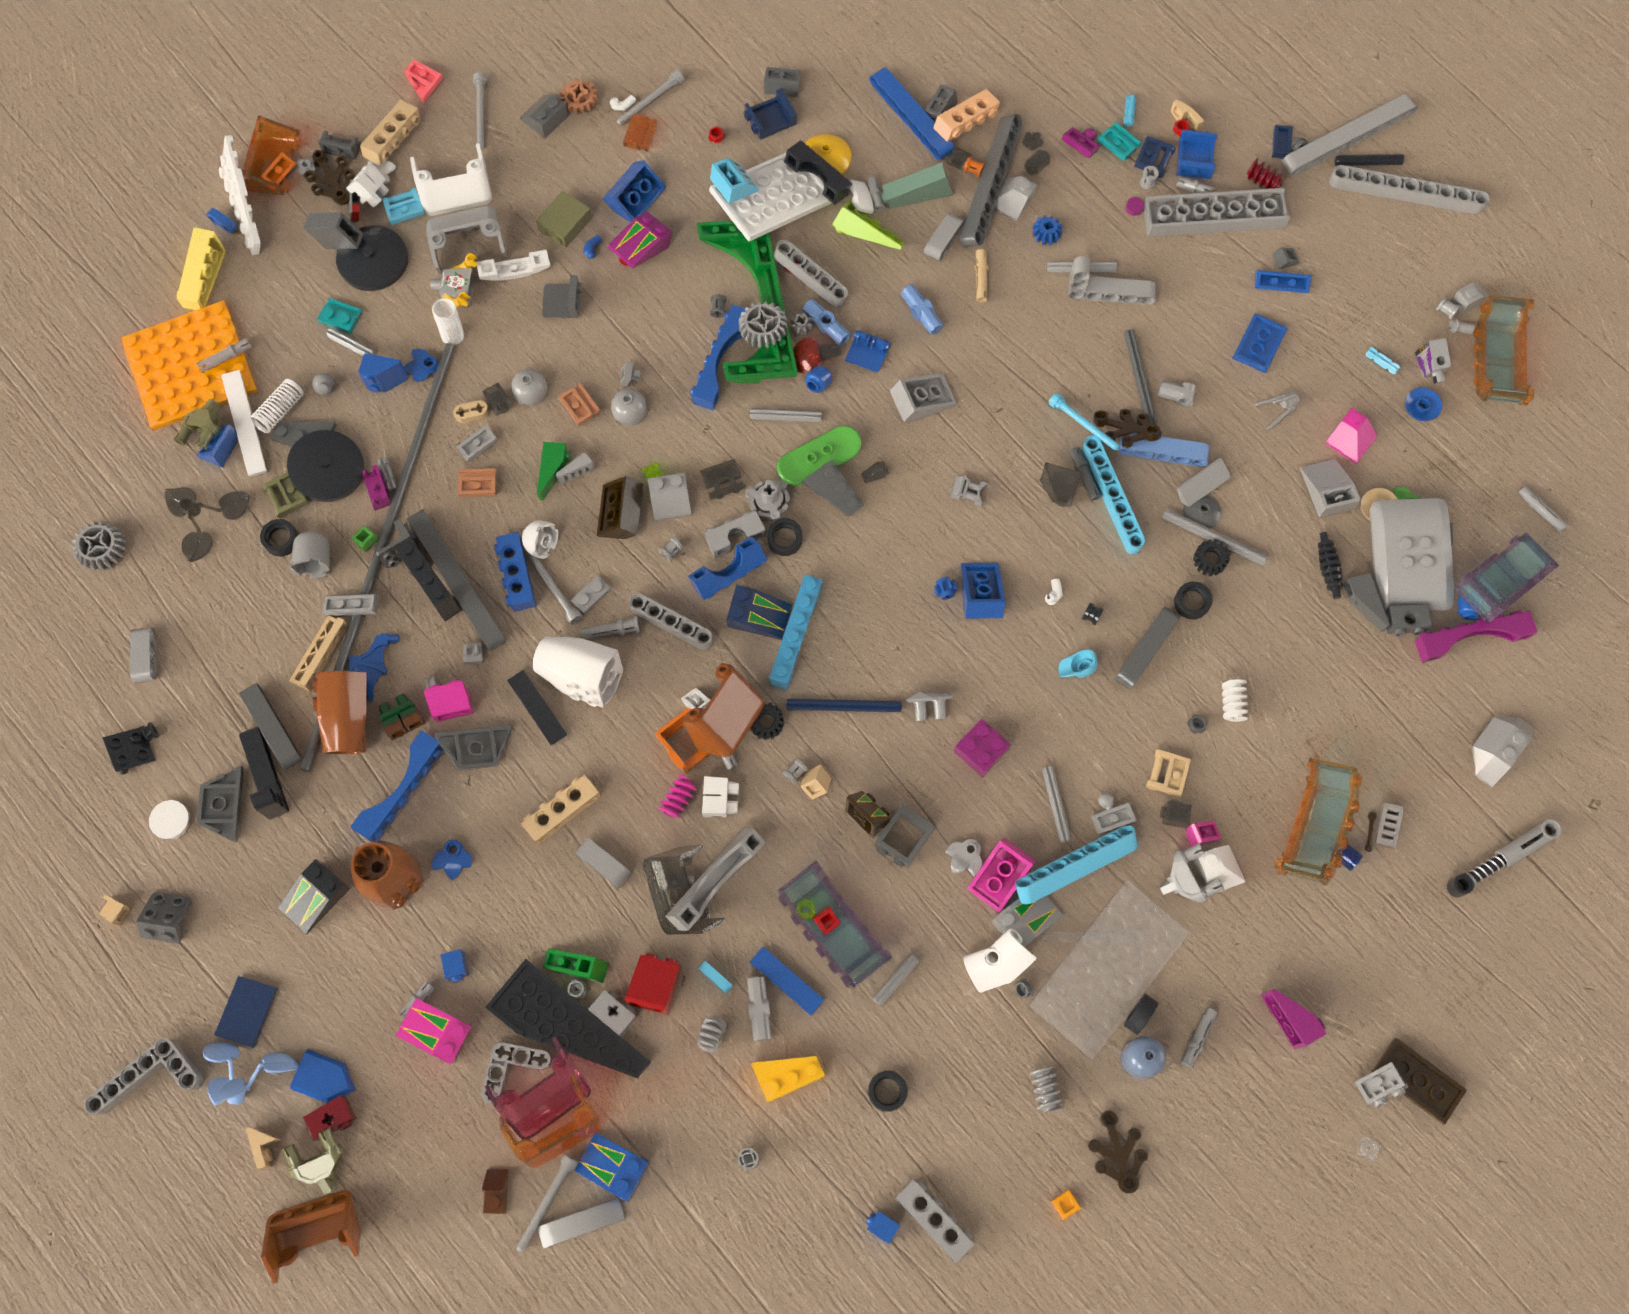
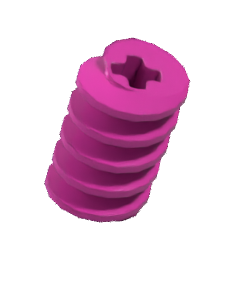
M680 774L677 775L679 780H674L673 782L676 787L671 786L669 788L672 794L666 793L665 797L667 800L661 801L663 807H657L659 811L672 818H681L678 811H685L682 804L689 805L686 797L693 798L690 791L697 792L694 783Z

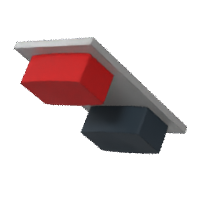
M355 191L352 194L349 192L350 221L359 222V204H352V202H359V195Z

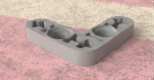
M508 1043L496 1044L491 1052L482 1089L483 1100L489 1104H495L501 1099L509 1064L545 1070L552 1063L551 1055L543 1050ZM504 1047L505 1051L512 1052V1048H515L512 1053V1061H509L511 1056L503 1055L500 1058L497 1050H501ZM521 1050L526 1051L528 1055L524 1062H519L516 1058L517 1053ZM532 1052H535L533 1056L541 1058L542 1054H544L547 1063H543L540 1066L539 1062L532 1060V1065H529L532 1059ZM496 1067L502 1069V1076L499 1079H494L491 1075L492 1070ZM489 1081L500 1083V1086L495 1085L494 1092L497 1093V1096L492 1097V1100H489L490 1096L487 1095V1092L491 1091L493 1087L492 1084H489Z

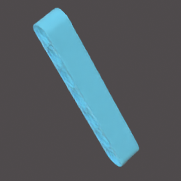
M1093 435L1088 436L1081 450L1084 459L1088 461V468L1125 550L1132 555L1138 554L1145 543L1144 535L1100 439ZM1087 445H1092L1095 448L1091 449ZM1095 461H1100L1102 464H1096ZM1102 477H1107L1109 480L1106 481ZM1109 493L1116 494V497L1111 496ZM1116 509H1122L1124 513H1119ZM1124 525H1129L1131 529H1126ZM1131 541H1136L1139 546L1133 545Z
M1123 826L1018 879L1015 882L1020 902L1023 904L1033 903L1135 851L1139 847L1135 828Z

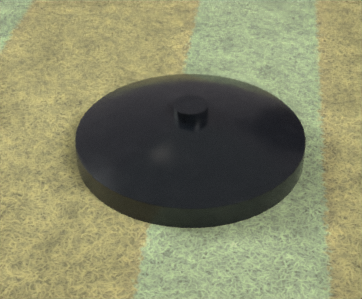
M372 225L359 228L363 233V237L358 249H337L336 265L339 273L350 286L359 290L377 291L391 286L400 279L408 264V251L402 238L393 230L383 226Z
M319 430L308 433L296 441L288 454L287 471L291 483L302 495L315 501L333 502L341 500L353 493L363 478L364 461L360 449L349 437L336 431Z

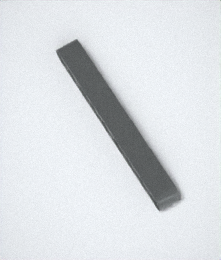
M1018 114L1005 116L999 120L961 233L960 240L963 247L979 246L984 242L1022 127V119Z
M422 509L408 517L409 524L488 650L492 651L506 642L505 638L424 510Z

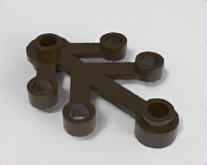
M321 150L314 151L312 159L317 166H321L326 177L315 175L312 170L304 173L307 182H316L311 187L313 194L330 197L336 204L346 205L350 199V194L346 188L350 184V179L353 180L355 178L352 169L344 170L348 165L346 157L338 156L336 158L337 167L334 174H332L327 165L328 158L325 152ZM343 172L345 179L340 187L338 182ZM320 184L332 186L333 190L323 189Z
M1128 409L1120 411V419L1126 421V423L1109 419L1106 411H1097L1093 415V422L1097 427L1108 425L1120 429L1105 433L1114 441L1117 437L1137 433V435L1124 436L1122 438V446L1125 448L1132 447L1133 442L1145 439L1156 441L1162 436L1159 426L1150 424L1146 414L1137 415V424L1131 416V411Z
M1104 1111L1100 1116V1122L1107 1128L1114 1152L1101 1145L1100 1141L1096 1139L1088 1143V1149L1093 1153L1098 1152L1117 1163L1120 1173L1108 1167V1164L1102 1160L1095 1163V1171L1099 1174H1106L1116 1180L1122 1192L1127 1194L1134 1193L1139 1187L1137 1174L1143 1162L1148 1159V1153L1144 1149L1136 1150L1134 1153L1135 1161L1130 1170L1128 1169L1127 1160L1136 1141L1141 1138V1132L1137 1128L1130 1129L1128 1131V1139L1122 1149L1115 1127L1118 1117L1113 1111ZM1106 1115H1109L1112 1119L1109 1124L1105 1122ZM1133 1130L1138 1133V1137L1136 1139L1131 1137V1132ZM1093 1142L1098 1144L1097 1150L1092 1149L1091 1144ZM1140 1151L1145 1155L1143 1160L1138 1158ZM1099 1163L1104 1164V1171L1098 1169ZM1127 1178L1131 1180V1186L1129 1187L1124 1184Z

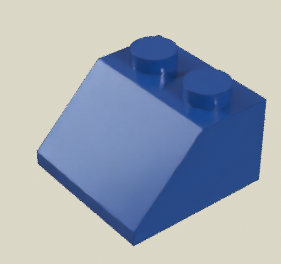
M364 353L358 373L369 391L385 393L408 380V375L399 359Z

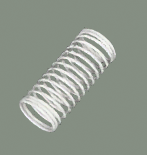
M447 298L437 300L432 306V312L441 338L445 343L457 345L464 339V330L456 305Z
M285 379L277 387V390L261 404V407L250 416L251 422L262 432L269 433L276 426V423H279V420L284 417V414H287V411H290L292 406H295V403L298 402L297 400L304 396L303 390L294 381ZM288 384H290V385H292L293 387H295V388L300 392L301 395H299L293 388H291L290 386H288ZM256 419L263 423L267 429L261 426Z

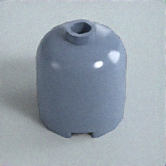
M1139 1037L1130 1040L1121 1052V1064L1124 1071L1138 1080L1154 1077L1164 1068L1166 1063L1164 1047L1158 1040L1151 1037Z

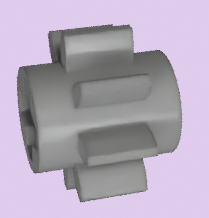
M796 313L795 319L791 318V331L795 330L797 336L799 334L807 335V331L812 330V318H808L806 313Z

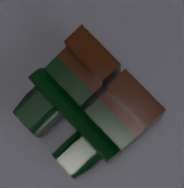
M404 693L395 698L398 706L391 708L388 702L378 706L381 714L379 718L383 723L387 736L392 741L408 733L406 728L410 732L425 724L415 704Z

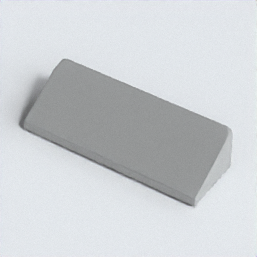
M1221 458L1217 459L1177 488L1180 502L1190 507L1230 478V473Z

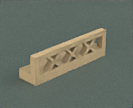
M329 615L327 616L289 681L311 692L313 689V677H317V672H323L348 630L349 625L345 620L339 617L335 619ZM331 622L334 623L333 626L331 627L330 631L328 632V631H327L328 626L330 625ZM324 640L320 648L318 649L317 645L319 641ZM314 656L311 663L308 665L309 658ZM304 673L300 681H297L299 675Z

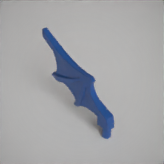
M377 635L370 649L361 656L350 655L349 671L367 672L366 698L371 703L374 699V687L378 678L382 674H388V669L383 661L384 649L389 647L391 642H399V635Z

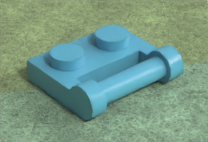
M416 187L411 188V191L389 198L387 196L382 198L391 225L425 215Z

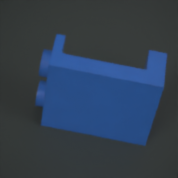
M1193 130L1182 131L1178 146L1177 176L1211 180L1215 170L1213 159L1217 134Z

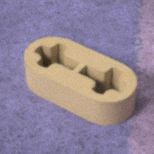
M478 400L457 405L453 410V414L459 423H467L486 418L489 414V409L484 401ZM482 407V412L479 413L478 408ZM464 411V416L461 417L460 412Z

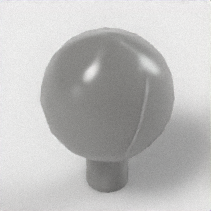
M326 373L317 374L312 381L314 391L320 395L330 394L335 385L334 379Z

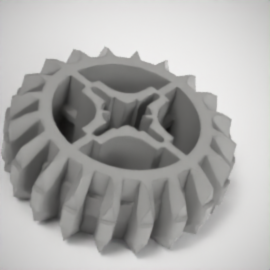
M758 301L757 305L751 303V308L746 307L745 312H741L739 331L742 338H745L747 343L751 342L753 347L758 344L759 348L762 345L768 348L769 344L775 346L776 341L781 342L782 337H785L788 329L784 310L781 311L780 306L775 307L773 302L768 305L767 301L764 304Z
M94 521L92 526L87 524L86 529L80 528L81 533L75 534L77 539L72 540L75 545L72 547V551L75 552L73 555L78 560V563L87 569L91 568L95 571L98 568L104 571L105 566L111 568V563L113 562L118 564L116 559L118 557L123 558L121 552L126 551L123 547L126 542L120 529L112 523H106L105 521L100 523Z

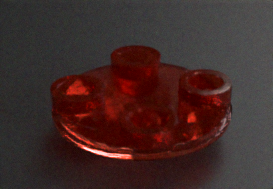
M803 338L794 346L793 353L798 373H806L814 366L819 365L821 358L819 357V346L816 340Z

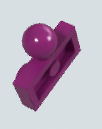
M1072 127L1063 134L1061 139L1088 158L1094 155L1100 145L1094 142L1096 132L1092 128L1086 129L1082 134Z

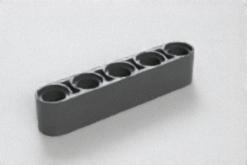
M1164 606L1115 677V680L1131 690L1181 616Z
M255 683L241 691L239 694L280 765L286 770L303 760L259 684Z

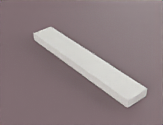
M240 370L222 374L247 474L249 477L267 473L256 426L250 420L252 411Z

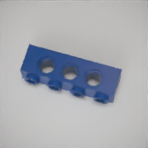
M515 532L496 537L497 544H494L496 554L500 555L501 561H498L500 572H504L505 578H502V584L504 589L508 590V595L505 596L508 607L511 606L514 612L536 607L519 533ZM509 553H515L511 558L506 557ZM518 570L517 574L510 575L511 571ZM522 587L521 591L514 592L515 588Z

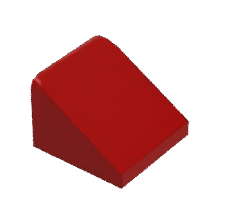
M825 906L811 917L824 935L841 924L829 906Z

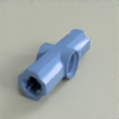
M914 284L906 286L901 291V296L909 305L913 317L917 321L920 320L930 335L937 334L943 328V323L934 313L931 302L927 298H923Z
M814 299L805 303L802 311L812 318V321L818 325L820 332L827 334L839 346L844 345L848 341L851 333L835 319L832 312L826 311Z

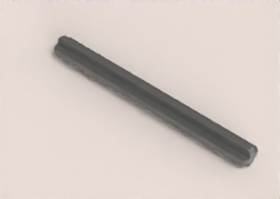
M1133 329L1126 330L1124 336L1143 412L1148 416L1150 424L1157 425L1135 331Z

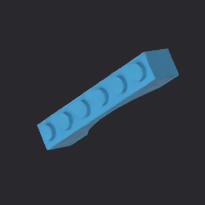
M804 575L769 677L771 686L784 690L789 689L805 633L823 588L822 579Z

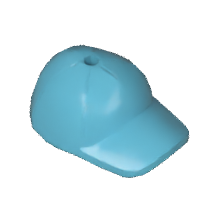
M1092 650L1079 651L1059 663V675L1062 678L1070 676L1086 678L1097 670L1098 659Z

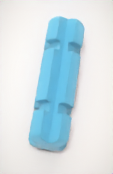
M1133 94L1126 97L1124 124L1126 127L1134 125L1136 97Z
M1374 347L1367 351L1366 356L1368 358H1373L1374 362L1385 369L1388 368V371L1392 374L1399 370V364L1391 362L1390 358L1381 352L1378 353V350Z

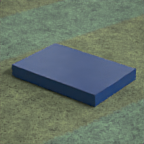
M1255 313L1232 359L1266 373L1288 328Z

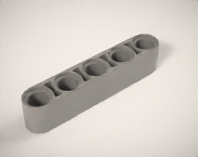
M788 240L779 241L774 253L775 259L829 304L837 308L843 306L848 295L846 287Z
M638 593L630 597L629 605L631 611L636 616L700 650H709L713 646L712 633L703 626ZM637 602L643 603L641 607H634ZM652 611H659L657 616L650 615ZM670 619L676 620L673 625L667 624V621ZM686 628H691L692 632L686 634L683 632V630ZM702 637L709 638L707 642L699 641Z

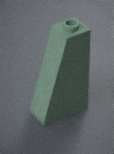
M942 162L882 185L884 193H881L884 203H888L890 209L953 195Z

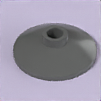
M1205 495L1190 507L1185 505L1183 510L1184 517L1209 529L1214 527L1221 517L1219 504L1208 495Z

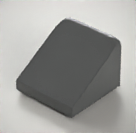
M1281 247L1273 254L1278 269L1299 264L1293 248Z

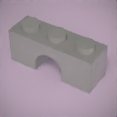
M756 511L746 512L740 518L730 519L724 525L711 527L705 532L706 542L714 558L732 551L729 539L733 535L741 534L746 539L751 536L755 540L766 536L765 528Z

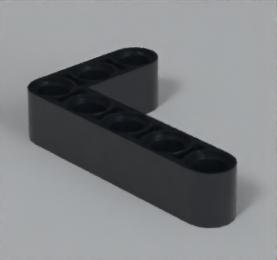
M257 726L240 733L239 737L258 791L250 794L253 807L269 820L288 813L289 807L262 732Z

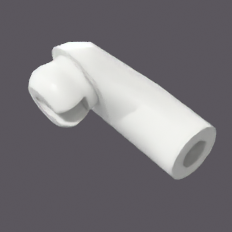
M632 95L624 101H619L615 97L610 100L611 108L620 111L627 110L636 102Z
M1060 579L1051 580L1052 591L1045 596V601L1049 605L1056 604L1063 596Z

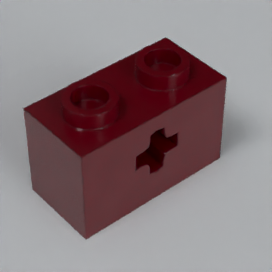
M340 1095L307 1114L303 1119L313 1140H321L318 1133L322 1130H327L329 1127H331L332 1132L338 1129L341 1131L352 1125V1121L357 1119L347 1097ZM330 1116H334L332 1124L327 1122L330 1120Z

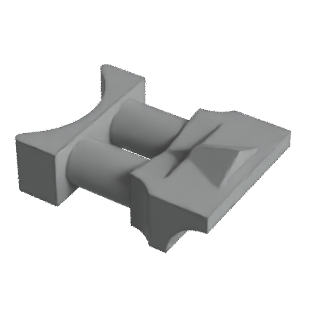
M965 475L956 476L950 497L957 500L966 498L974 501L973 505L980 507L983 503L980 499V491L986 488L988 483L981 481L980 484L971 482ZM967 488L977 491V494L967 491Z

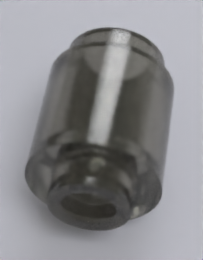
M1038 150L1026 160L1024 164L1025 170L1030 175L1038 174L1050 164V155L1045 150Z

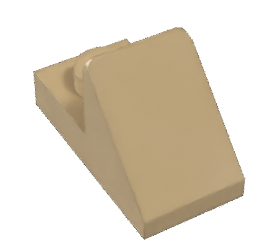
M246 1128L257 1169L265 1170L272 1167V1153L266 1146L282 1139L257 1128Z

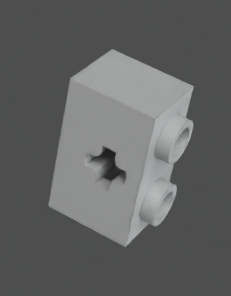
M603 990L588 1010L622 1037L637 1019L634 1015L636 1011L627 1003L625 1006L619 1003L620 997L613 991L607 993ZM618 1007L617 1012L619 1014L617 1016H611L612 1013L610 1012V1009H616Z

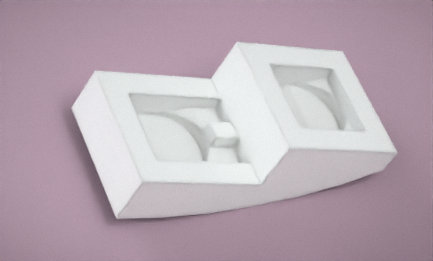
M850 179L849 181L852 183L850 190L854 195L851 202L857 211L872 214L874 211L873 202L866 184Z

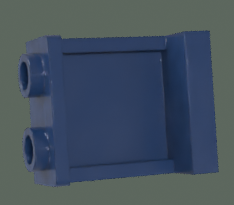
M782 88L776 90V97L753 107H750L748 103L745 104L744 117L746 121L751 123L752 132L754 135L757 134L760 140L797 125V114Z

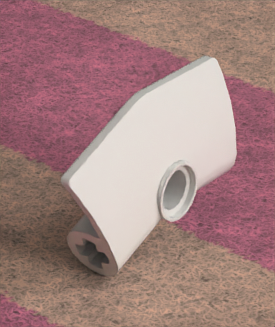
M1008 929L991 947L964 956L965 967L979 992L1014 981L1037 959L1035 955L1021 945L1023 940L1014 929ZM992 951L998 954L999 959H995L992 956Z

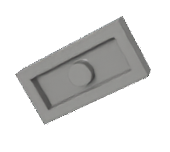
M485 425L456 447L464 458L470 462L496 443L498 439Z
M597 575L570 602L585 615L611 591V587Z

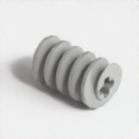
M1055 1066L1037 1069L1030 1073L1031 1077L1037 1078L1031 1082L1032 1085L1038 1086L1033 1092L1040 1094L1035 1101L1042 1103L1037 1107V1110L1050 1112L1064 1109L1062 1106H1057L1062 1101V1098L1055 1097V1095L1060 1093V1090L1053 1088L1059 1084L1058 1081L1052 1080L1057 1074L1050 1072Z

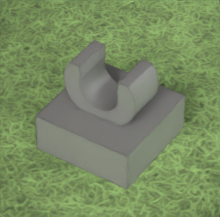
M626 361L622 367L621 386L627 387L630 381L638 382V378H640V371L632 370L633 363Z
M482 643L463 644V663L465 665L484 663Z

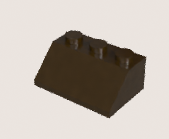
M624 476L603 484L597 528L598 537L627 539L638 535L643 483Z

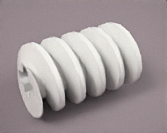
M1234 679L1222 684V689L1224 690L1222 696L1225 697L1222 700L1224 704L1223 711L1225 712L1223 718L1225 720L1241 722L1248 719L1243 717L1244 714L1248 713V710L1242 709V707L1248 706L1247 702H1242L1243 699H1247V695L1242 694V692L1247 691V688L1241 687V685L1247 683L1246 680Z

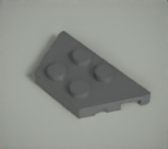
M511 725L435 733V738L458 771L496 767L499 764L511 731Z
M242 766L236 767V770L227 774L223 773L214 780L200 784L197 824L233 842L238 840L244 772Z

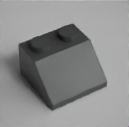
M553 94L543 95L520 117V120L546 138L568 117L566 104Z

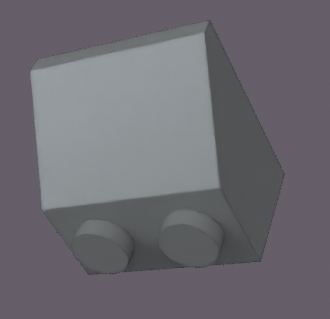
M685 473L648 478L655 521L692 515Z

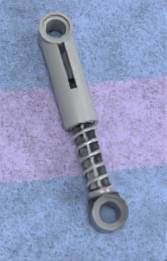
M1548 819L1497 850L1495 856L1491 857V860L1487 859L1485 863H1481L1479 867L1476 866L1474 870H1469L1468 873H1462L1450 879L1447 883L1449 894L1454 897H1462L1471 893L1479 881L1483 882L1484 878H1488L1490 874L1494 875V872L1500 871L1501 867H1511L1550 841L1558 838L1562 832L1561 825L1553 819ZM1545 827L1550 830V835L1545 831ZM1536 837V841L1528 846L1525 845L1526 842ZM1458 882L1463 885V890L1458 888Z

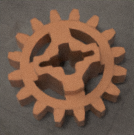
M581 78L577 82L574 79L573 83L567 82L568 86H562L563 91H560V99L566 104V108H568L570 113L574 110L575 114H578L579 111L584 114V110L587 109L590 112V107L596 106L595 102H598L597 89H595L594 84L590 85L589 80L583 82V78Z

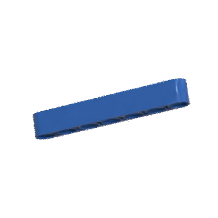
M886 67L869 77L875 90L938 161L954 152L952 142H947L934 129L935 122Z

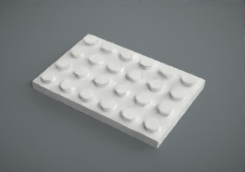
M786 153L746 170L747 174L759 188V191L729 204L715 184L710 186L709 191L748 241L754 240L831 204L822 195L824 185L821 179L810 172L796 173L784 163Z

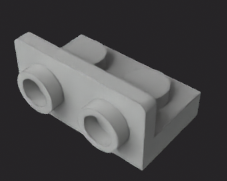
M1392 1062L1355 1082L1366 1103L1376 1108L1386 1104V1099L1392 1096L1396 1098L1406 1093L1405 1089L1409 1087Z

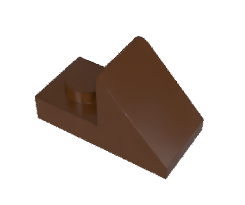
M487 1169L482 1191H485L483 1214H506L508 1169Z

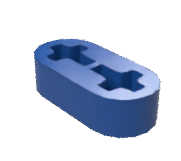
M213 207L206 214L213 223L229 234H233L238 228L230 218Z

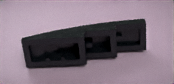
M524 670L507 680L550 745L567 736Z

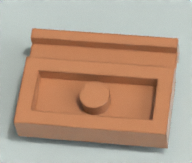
M581 383L558 396L560 402L578 426L592 419L597 413H601L599 407Z
M496 468L458 470L459 497L496 496Z

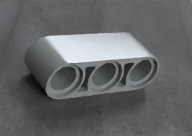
M948 213L928 241L924 254L941 261L962 230L965 221Z
M152 627L132 629L130 632V675L134 683L156 679V634Z
M589 838L575 852L581 860L618 889L631 875V871Z

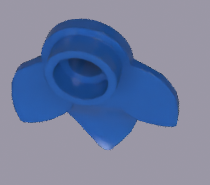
M413 349L412 356L414 360L403 366L407 373L414 375V381L420 382L427 379L431 373L437 371L439 361L436 357L430 356L426 350Z
M458 840L446 842L443 850L438 851L432 861V869L444 868L445 873L451 880L460 875L462 867L470 868L472 865L470 853L463 849V845ZM452 847H457L455 853H451Z

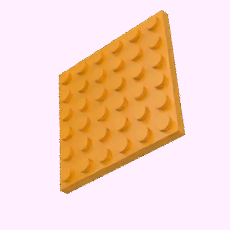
M224 300L121 337L150 427L153 431L182 421L185 415L196 408L201 409L209 399H214L221 406L227 404L228 399L222 374L240 370L247 396L258 392L244 352L238 354V357H232L204 373L200 369L205 367L206 364L199 368L196 364L228 348L227 345H233L240 341L228 306Z

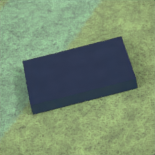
M238 976L214 1036L255 1048L278 988Z

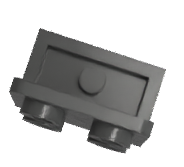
M570 275V284H546L544 286L543 317L578 318V311L581 309V298L579 296L582 293V282H579L577 275Z
M400 518L393 523L402 537L376 553L386 568L395 567L401 561L400 556L394 549L396 546L409 538L414 543L417 540L407 522L403 524Z
M154 892L136 921L140 937L148 940L153 939L179 944L183 938L179 924L192 903L191 898Z

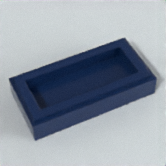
M1274 126L1272 158L1284 159L1291 153L1292 127Z

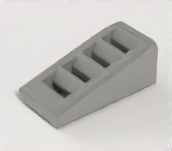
M585 452L556 473L558 482L562 484L595 470L594 462Z
M1390 803L1380 805L1375 844L1396 847L1403 816V806ZM1385 819L1394 820V822H1386ZM1383 828H1392V831L1384 830ZM1382 834L1392 837L1391 839L1382 838Z

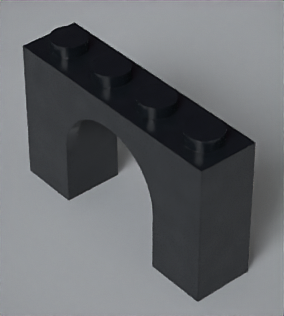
M409 538L396 546L394 549L443 620L447 621L459 613L460 609L412 539Z

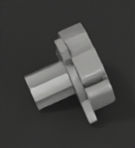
M782 479L778 482L766 480L764 486L762 482H758L753 489H747L745 497L750 499L749 506L751 512H757V508L754 505L756 501L760 510L770 512L763 513L758 511L760 520L774 521L783 517L787 513L788 504L790 503V497L786 490L788 484ZM783 497H784V499H785V504H784L783 508H781L780 510H778V508L781 506V504H782V502H783Z

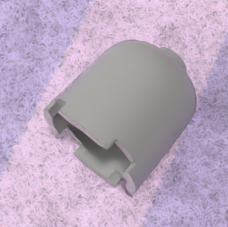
M310 530L300 533L294 539L290 568L294 574L300 577L302 574L310 575V578H321L327 575V571L330 570V542L326 536L317 531Z

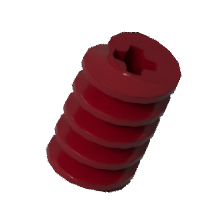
M1257 158L1247 172V179H1253L1254 184L1260 181L1259 187L1261 188L1265 186V189L1281 188L1286 177L1281 179L1282 173L1276 176L1277 169L1270 172V165L1263 168L1265 162L1258 165L1259 159Z

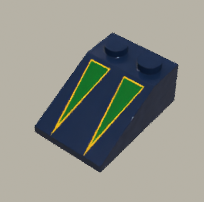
M736 585L726 619L727 627L782 640L792 604L756 589Z

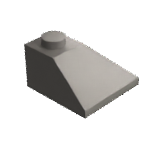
M1022 176L1005 178L994 210L1017 222L1033 199L1037 184Z

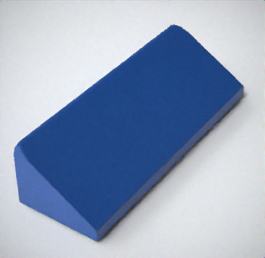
M1256 270L1255 288L1309 293L1311 275Z

